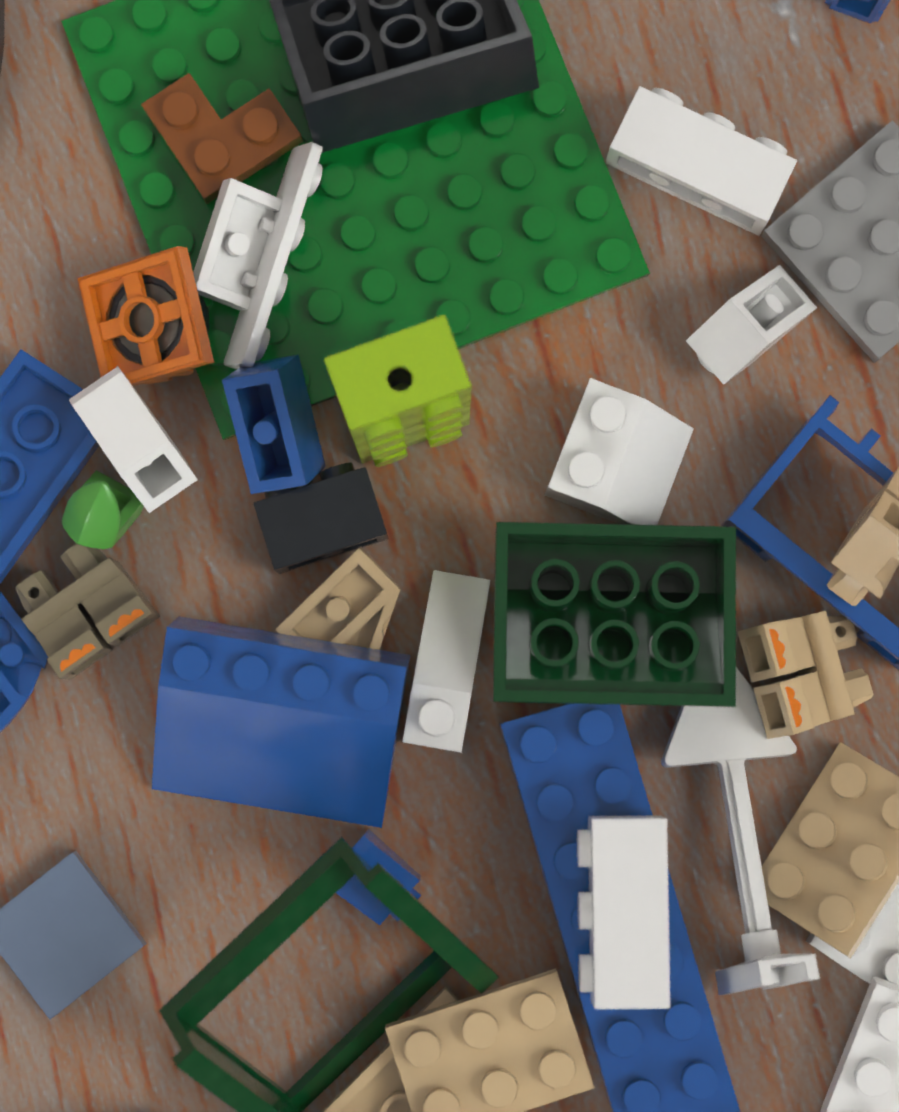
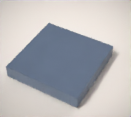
M77 851L70 853L0 908V955L49 1020L147 944Z

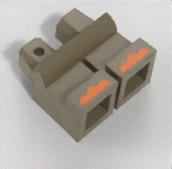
M77 543L60 556L76 578L75 582L59 592L46 572L40 570L15 587L21 603L28 615L22 618V621L31 633L35 635L48 655L47 660L58 678L65 680L73 679L113 650L110 645H121L161 617L118 561L110 557L107 558L97 548L85 547Z

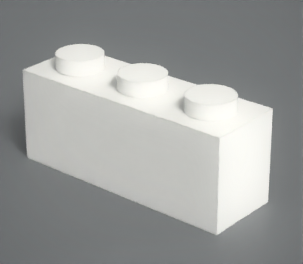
M639 86L610 145L605 163L760 236L774 211L797 160L788 156L786 148L774 140L765 137H757L754 140L735 131V125L723 116L706 112L704 115L698 114L684 107L683 101L678 96L665 89L653 88L650 91Z
M661 815L588 816V830H577L578 867H589V892H578L579 930H589L590 954L579 955L580 992H590V1001L594 1009H670L667 818Z

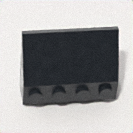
M269 0L312 141L323 147L321 153L539 88L533 39L517 0Z

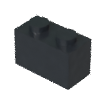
M352 462L336 465L319 473L321 481L300 488L292 487L264 492L266 499L253 503L274 570L278 574L357 550L360 546L363 548L389 539L366 467L354 470Z

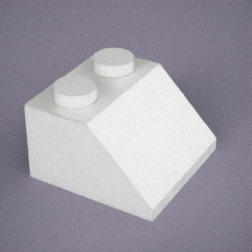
M590 378L545 496L618 524L657 525L694 429L645 398Z

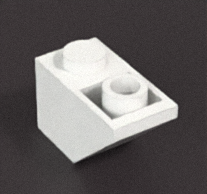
M119 366L69 399L71 405L119 475L149 513L198 480L178 447Z

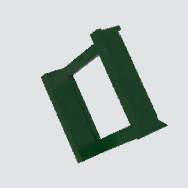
M341 837L176 993L159 1012L181 1049L172 1058L175 1066L237 1112H303L310 1103L386 1032V1024L397 1021L452 967L481 994L499 977L379 863L371 867ZM356 875L367 890L434 951L288 1091H285L199 1025V1023L341 887Z

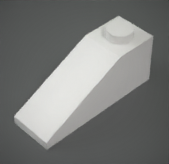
M433 570L403 743L462 753L490 586L489 579Z

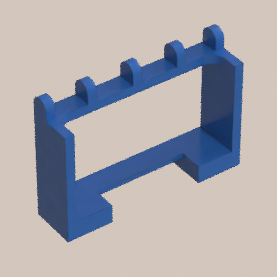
M829 395L817 411L802 425L721 526L736 527V538L765 562L773 558L856 625L860 629L857 637L899 670V628L863 598L856 606H852L827 587V583L833 574L753 510L755 505L814 433L831 443L882 486L893 474L890 469L868 452L881 435L871 428L856 443L827 419L834 413L839 404V401Z

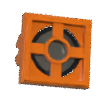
M176 246L78 278L100 377H103L119 366L132 386L171 381L175 376L192 375L194 368L214 363L208 338L210 329L209 310L203 296L198 294L187 247Z

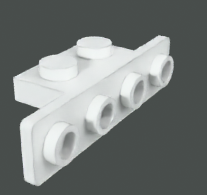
M309 142L292 149L277 197L232 178L222 182L193 274L199 295L240 310L224 359L225 366L233 369L253 367L255 361H259L267 349L270 330L266 328L272 306H276L281 301L287 287L288 276L283 272L290 251L292 252L297 248L305 230V220L301 218L306 199L316 191L322 177L323 167L318 162L323 147L316 143Z

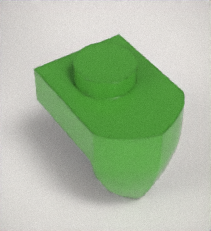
M96 470L68 500L62 517V525L71 539L78 545L108 549L114 547L140 516L144 506L130 488Z

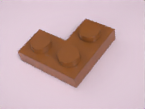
M190 73L141 104L145 113L206 204L218 197L223 180L232 178L242 182L303 142L301 134L270 88L223 119H220Z

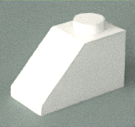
M778 265L730 298L686 342L697 353L698 360L702 366L709 372L714 373L724 385L765 353L817 307L782 266Z

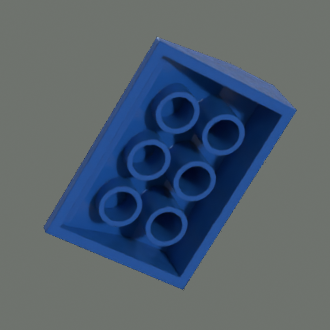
M179 616L166 629L158 683L152 789L382 828L410 655Z

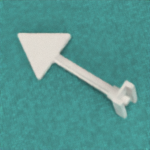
M737 667L736 707L681 706L661 759V764L665 768L713 763L717 765L745 928V934L741 935L745 962L715 971L719 995L733 994L760 987L763 990L774 989L820 979L816 955L781 954L777 930H772L744 766L745 760L790 756L797 751V747L789 736L767 739L754 690Z

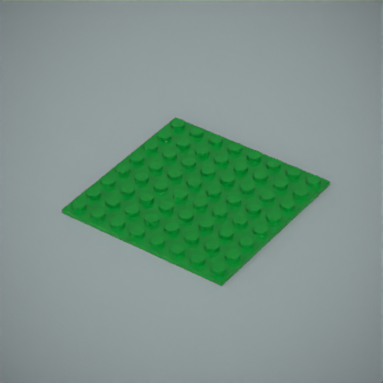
M115 0L62 20L65 33L150 253L154 254L176 246L187 247L194 272L217 198L206 204L145 113L141 104L188 73L191 74L220 119H223L270 88L301 134L303 142L297 146L313 142L269 0ZM517 0L532 35L539 88L321 153L318 163L323 167L322 177L316 191L306 199L301 218L305 220V230L297 248L292 252L290 251L283 273H286L288 276L287 287L281 301L276 306H272L266 325V328L270 330L267 349L259 361H255L260 362L299 354L311 406L337 397L324 358L443 315L446 316L457 348L461 349L649 276L650 271L539 0ZM292 149L242 181V183L277 197ZM203 296L209 310L210 329L208 338L214 363L195 369L222 439L226 440L236 436L222 379L237 369L225 366L224 359L240 310Z

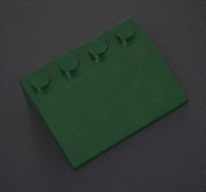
M496 522L493 702L736 707V527Z

